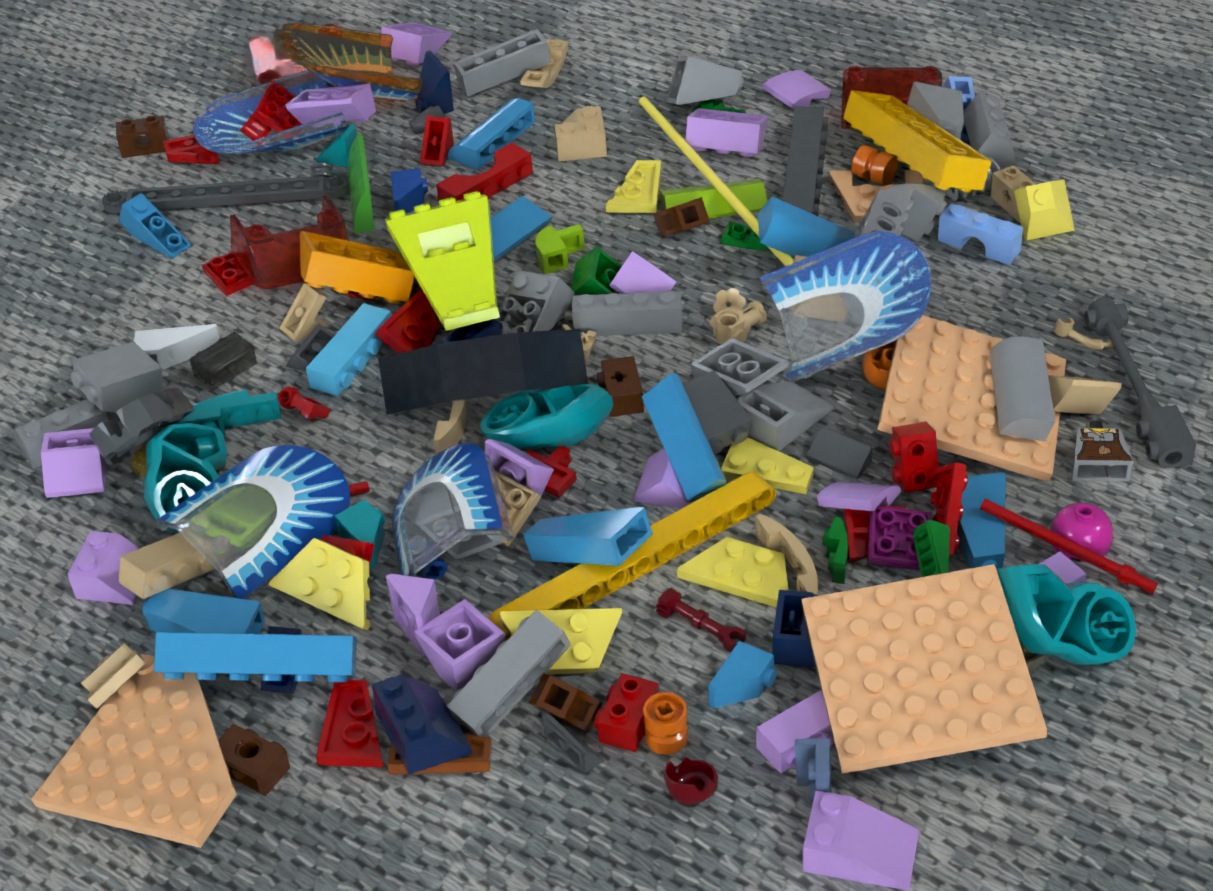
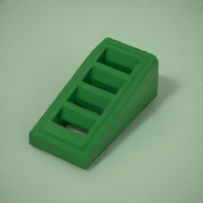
M927 520L913 530L921 577L949 572L950 528L948 525Z

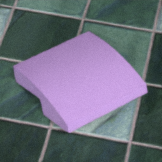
M802 70L782 73L769 79L762 86L764 90L791 108H795V106L809 107L811 99H826L831 93V89Z
M836 482L824 488L817 495L818 505L823 507L874 511L877 506H889L901 493V489L899 486Z

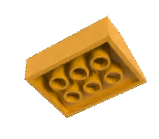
M305 231L300 232L301 276L307 282V285L314 288H322L323 285L333 287L334 291L345 294L349 291L359 292L360 296L373 299L374 296L384 297L385 301L399 304L400 301H409L415 276L400 251Z

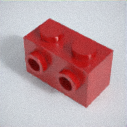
M927 421L892 427L893 438L889 439V448L895 461V466L891 467L893 482L898 484L905 493L936 488L937 481L931 479V470L938 468L936 431Z
M621 673L616 685L612 684L609 688L607 703L604 709H599L595 717L594 727L598 729L599 742L637 752L645 735L643 707L650 696L659 693V683Z

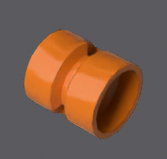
M862 145L854 156L851 168L852 174L865 180L871 179L872 182L882 186H887L895 177L898 160L896 155L885 151L878 153L877 148Z
M661 692L650 696L643 707L646 744L650 750L658 754H674L682 750L688 740L686 702L682 697L670 692Z

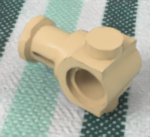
M755 300L749 303L748 307L743 310L726 308L714 314L709 324L713 328V336L716 337L719 344H723L731 338L744 343L751 327L767 320V313L762 304Z

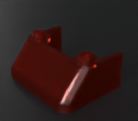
M327 195L322 196V212L317 215L318 225L277 234H271L267 228L259 224L244 228L235 214L230 215L231 250L254 284L262 289H273L304 282L301 276L300 263L301 231L348 241L349 238L343 215Z

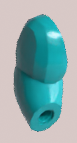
M193 423L172 424L166 426L146 444L147 473L143 482L144 499L158 524L169 532L180 533L190 529L192 519L201 515L218 499L219 493L206 500L175 524L158 520V518L219 477L216 471L222 470L226 466L227 448L223 433L218 427Z
M1045 564L996 569L1018 639L1031 653L1056 656L1071 664L1099 665L1119 660L1127 655L1134 645L1136 635L1135 616L1130 604L1120 593L1097 583L1076 581L1066 584Z

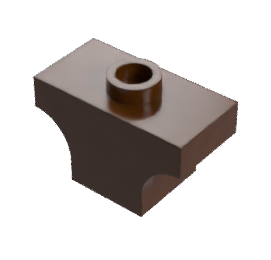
M702 197L653 213L662 238L710 222Z
M545 673L529 701L533 706L543 711H548L586 732H589L596 714L603 705L601 701L580 689Z

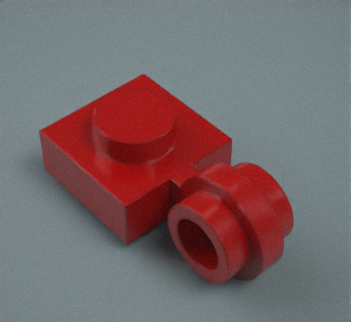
M286 387L278 395V400L282 407L286 409L298 408L300 410L298 414L310 420H314L315 417L326 419L331 411L329 407L315 399L303 396L294 387Z

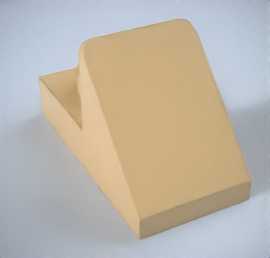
M304 283L279 329L293 341L297 342L308 336L318 323L323 327L328 325L317 316L326 296L316 288Z

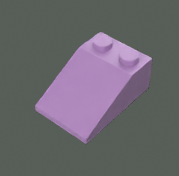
M414 22L387 25L381 27L379 45L389 47V60L399 61V59L406 60L407 65L419 66L420 63L424 62L426 51L431 50L435 54L452 35V32Z
M816 790L803 846V872L909 891L919 829L851 796Z

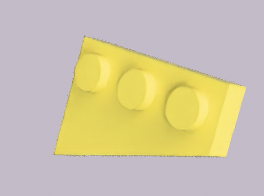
M636 160L625 176L623 185L621 187L618 186L615 190L614 198L612 200L609 199L606 203V213H656L662 169L661 160Z

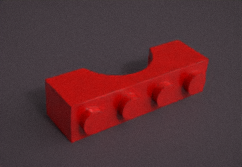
M511 142L493 152L495 164L490 170L470 176L454 174L436 184L438 202L439 200L451 197L455 198L456 201L463 200V194L475 191L480 192L481 195H486L488 199L491 198L493 195L509 188L514 183L533 173L531 153Z

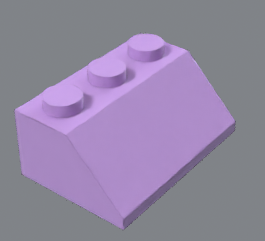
M370 84L306 89L286 104L287 110L301 124H312L313 127L322 126L326 122L340 125L350 120H355V123H363L368 121L369 117L376 112Z
M697 108L687 116L686 142L695 151H706L707 148L716 149V152L721 154L737 151L740 152L741 156L752 157L762 150L769 116Z

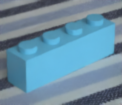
M363 303L306 367L309 387L334 396H339L345 388H348L357 373L364 370L369 359L379 352L384 341L376 336L375 333L392 316L391 311Z

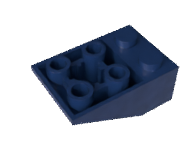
M779 590L773 631L772 654L774 655V664L816 667L801 599L818 595L812 592Z

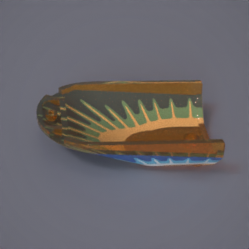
M307 23L283 24L282 29L276 28L274 31L273 42L283 55L335 87L370 84L373 98L383 99L392 103L395 101L406 102L420 93L423 83L420 78L397 76L392 71V35Z

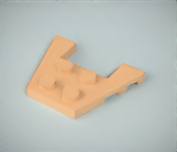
M829 170V181L834 184L835 191L843 199V204L854 223L861 222L880 188L886 190L896 185L872 186L870 184H863L861 186H852V170ZM905 170V183L924 184L927 181L921 177L922 174L920 172Z

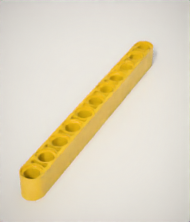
M748 472L652 524L650 527L653 534L620 566L579 564L498 608L490 614L488 619L505 633V640H508L511 635L505 625L502 626L499 622L500 611L584 609L593 604V602H597L619 588L642 577L644 574L669 562L667 559L672 560L692 549V545L695 547L717 535V533H721L741 520L771 505L776 497V490L756 472Z

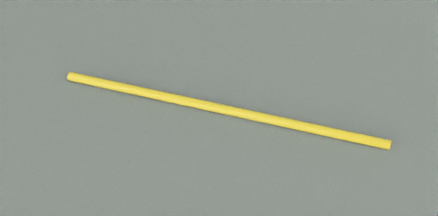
M645 96L641 97L639 104L759 237V225L755 216ZM767 246L789 271H792L793 258L788 254Z

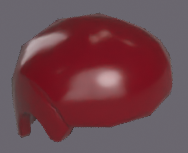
M685 757L681 764L674 766L669 761L663 771L665 784L670 796L684 805L701 803L710 798L718 788V775L715 768L704 760H690L688 757Z

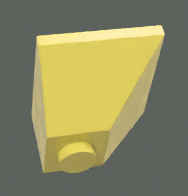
M1064 179L1014 190L1025 241L1075 231Z

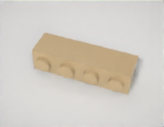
M190 528L120 556L119 583L142 599H145L235 561L238 558L239 548Z

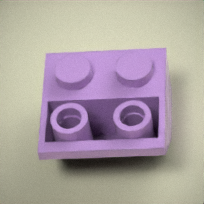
M94 428L44 433L41 460L46 498L104 492L108 464L90 437L89 433Z

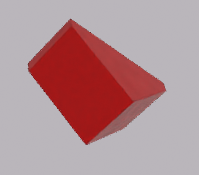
M426 116L420 164L443 167L448 159L449 150L454 146L451 119Z

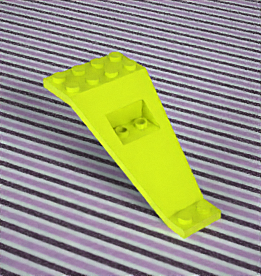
M478 191L463 194V200L456 201L453 197L439 200V205L430 207L429 203L414 206V212L405 213L404 209L389 213V218H385L389 233L446 331L500 318L496 297L490 205L488 197L481 195Z

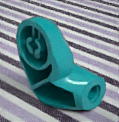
M585 383L551 390L521 391L495 404L485 414L481 421L480 429L486 439L508 443L521 451L545 447L572 446L596 432L611 413L614 404L609 393L595 384Z

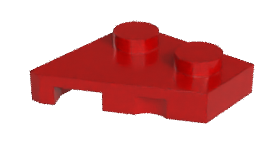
M195 134L163 141L168 162L220 164L217 152L202 147L197 142Z

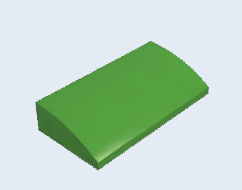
M357 134L350 148L347 161V177L354 234L374 231L363 134Z

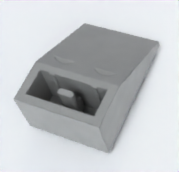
M517 270L500 306V318H496V320L500 321L502 334L549 331L565 316L575 292L560 277Z
M792 381L761 385L737 398V401L752 419L748 436L777 451L782 450L834 409L833 405Z

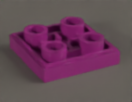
M877 506L874 511H869L867 564L920 571L913 530L927 520H932V512Z

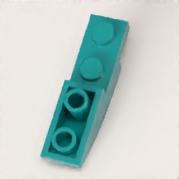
M245 389L219 395L192 405L195 410L176 424L193 423L215 426L225 436V428L281 419V412L276 392L249 396L248 390Z

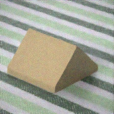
M1048 375L1054 412L1101 414L1120 391L1122 384L1091 378Z

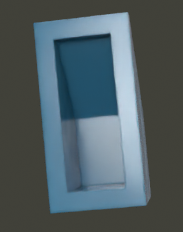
M739 641L708 685L709 706L717 708L759 698L766 687L771 688L775 682L777 670L774 669V655Z

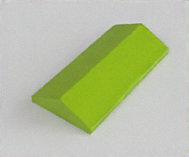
M759 178L725 183L751 213L760 212L768 202L764 182ZM713 185L660 191L665 209L702 197L709 218L738 215Z

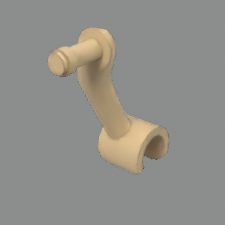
M1067 318L1066 323L1061 321V319L1057 320L1054 332L1060 337H1070L1080 344L1095 350H1103L1104 347H1114L1111 341L1103 342L1102 339H1090L1073 330L1074 320L1072 318Z

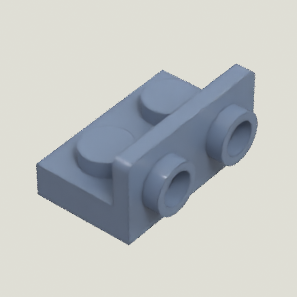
M795 739L797 785L810 786V801L814 800L816 790L831 793L830 739Z

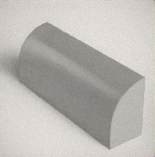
M1023 336L1004 339L997 343L989 352L999 433L1046 441L1055 423L1043 340Z

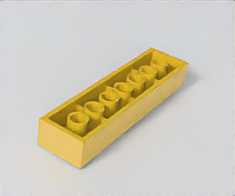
M851 90L843 118L851 123L852 128L862 131L863 136L872 138L874 140L873 143L886 148L885 151L887 153L896 155L897 160L910 165L909 168L911 170L920 172L922 174L921 177L934 182L936 188L949 190L950 187H954L970 193L972 190L983 191L992 162L990 159L893 95Z

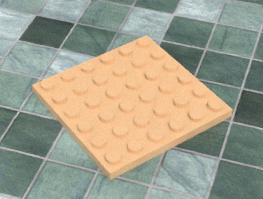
M922 315L909 332L896 340L877 430L892 434V427L927 421L936 431L938 449L1035 479L1050 481L1054 469L1060 412H1054L1055 423L1046 441L1000 434L989 352L1003 339ZM1045 353L1048 375L1064 376L1066 359L1054 354Z
M995 564L801 599L841 774L1047 737V727Z

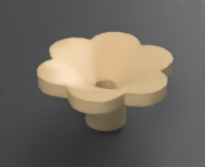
M729 288L727 291L720 290L716 293V301L713 303L712 308L716 313L726 308L743 310L742 308L746 305V299L739 295V291L736 288Z

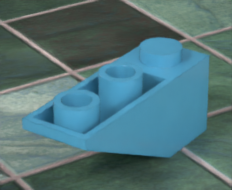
M142 193L122 204L119 222L133 237L172 259L192 246Z

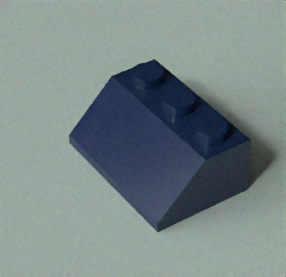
M404 674L389 677L372 684L376 715L408 774L473 754L470 744L437 689Z

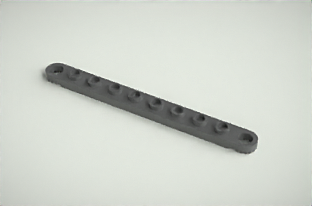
M333 175L328 178L314 176L128 189L126 192L121 190L120 192L118 190L116 192L111 191L112 193L108 192L107 195L105 194L102 197V202L107 212L119 213L122 204L140 193L158 210L342 197L349 192V182L342 175L340 177L339 175L336 177Z

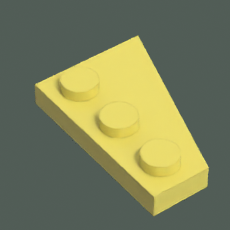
M749 437L739 444H731L721 467L725 479L735 480L753 471L775 489L801 494L807 493L814 475V467Z

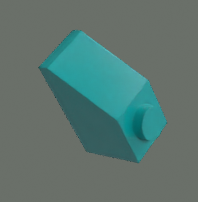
M363 500L335 515V520L340 538L374 544L369 567L372 569L377 564L385 537L383 528L385 518L379 508H373L366 500Z

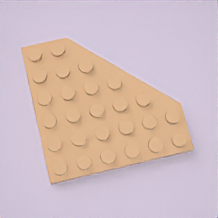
M141 654L145 664L105 701L31 800L36 807L201 848L237 795L218 741L219 738L209 713V707L201 688L200 680H196L197 673H184V679H163L164 673L154 672L155 657Z

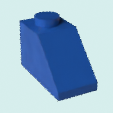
M420 168L391 172L395 211L404 209L405 213H410L414 210V206L425 202L424 193L428 192L427 178L421 177Z

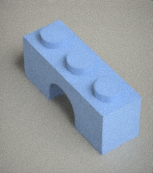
M953 203L939 217L938 241L962 248L971 237H975L984 244L985 257L1007 265L1021 251L1023 227L1010 221H1004Z

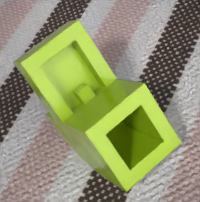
M580 224L557 231L551 225L542 229L535 238L537 263L544 275L568 268V254L585 249L584 232Z

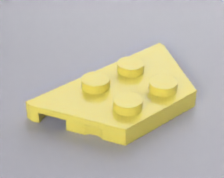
M730 537L722 539L677 569V578L776 608L779 590H789L784 553Z
M313 538L269 583V586L361 629L368 630L370 628V620L366 619V601H370V588L367 584L369 561L327 542Z
M622 608L537 610L562 629L571 643V646L545 674L598 672L621 617ZM535 610L500 611L499 622L502 626L505 625L512 636L518 630L521 621L526 617H530Z

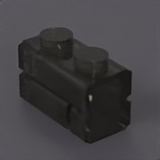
M236 332L219 339L213 345L190 358L195 378L211 390H215L257 364L253 345Z

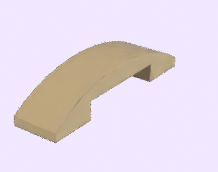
M546 39L551 63L533 71L527 70L521 79V85L539 88L550 87L555 82L564 63L568 41Z
M467 399L452 401L453 405L449 421L438 420L434 435L436 454L446 448L457 445L461 439L468 419Z
M763 514L755 515V536L764 548L784 553L785 560L797 576V591L812 592L818 595L817 572L811 556L804 545L791 531L779 522Z

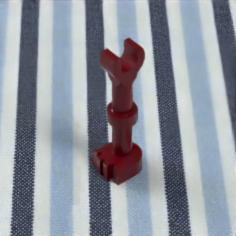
M673 588L667 589L658 598L659 603L656 605L658 615L667 619L674 611L692 621V626L697 629L703 628L717 636L719 641L723 643V647L729 652H732L737 645L731 639H739L742 642L746 640L745 630L740 627H729L719 624L709 618V613L702 609L696 610L681 601V593Z

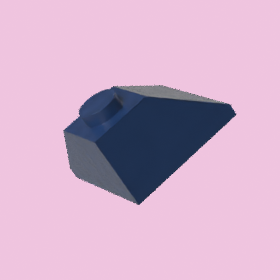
M429 50L426 51L417 85V93L419 94H417L418 99L415 100L416 107L419 113H421L431 105L433 107L438 105L443 114L454 111L450 73L433 52Z

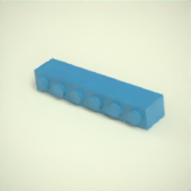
M156 632L154 672L164 673L163 679H184V673H197L196 680H216V674H229V680L249 681V674L262 675V681H282V675H295L294 681L314 682V676H327V682H347V676H356L357 637L342 635Z

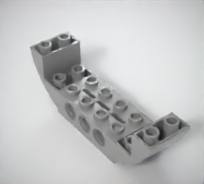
M918 183L899 184L886 190L880 188L858 225L851 244L877 234H893L898 236L903 234L919 242L923 234L929 235L935 224V221L932 220L935 214L940 216L947 204L944 201L947 190ZM841 292L848 310L864 328L866 311L862 301L854 294Z

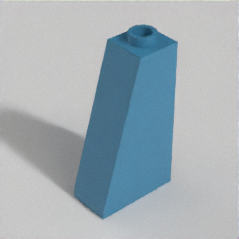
M1004 472L969 476L967 487L962 493L963 515L958 522L957 534L968 569L995 564L996 569L1003 568L1005 522L980 510V507L986 498L1005 508L1006 475Z
M635 507L540 519L523 536L532 561L620 566L653 533L645 507Z
M166 589L150 596L149 599L145 600L142 609L149 629L154 632L259 634L265 623L260 601L175 589Z

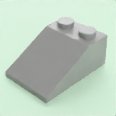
M731 338L691 363L690 366L694 379L715 370L734 396L747 394L787 368L789 363L787 360Z

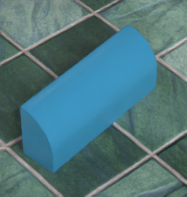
M520 98L510 99L454 145L448 152V159L479 170L494 157L493 152L510 144L535 123L534 104Z
M521 196L492 216L491 230L494 262L551 222L552 216L524 196Z
M773 196L758 213L760 243L792 257L799 255L819 259L850 245L855 234L853 231Z
M669 374L644 394L642 399L687 501H695L724 486L726 479L679 375Z

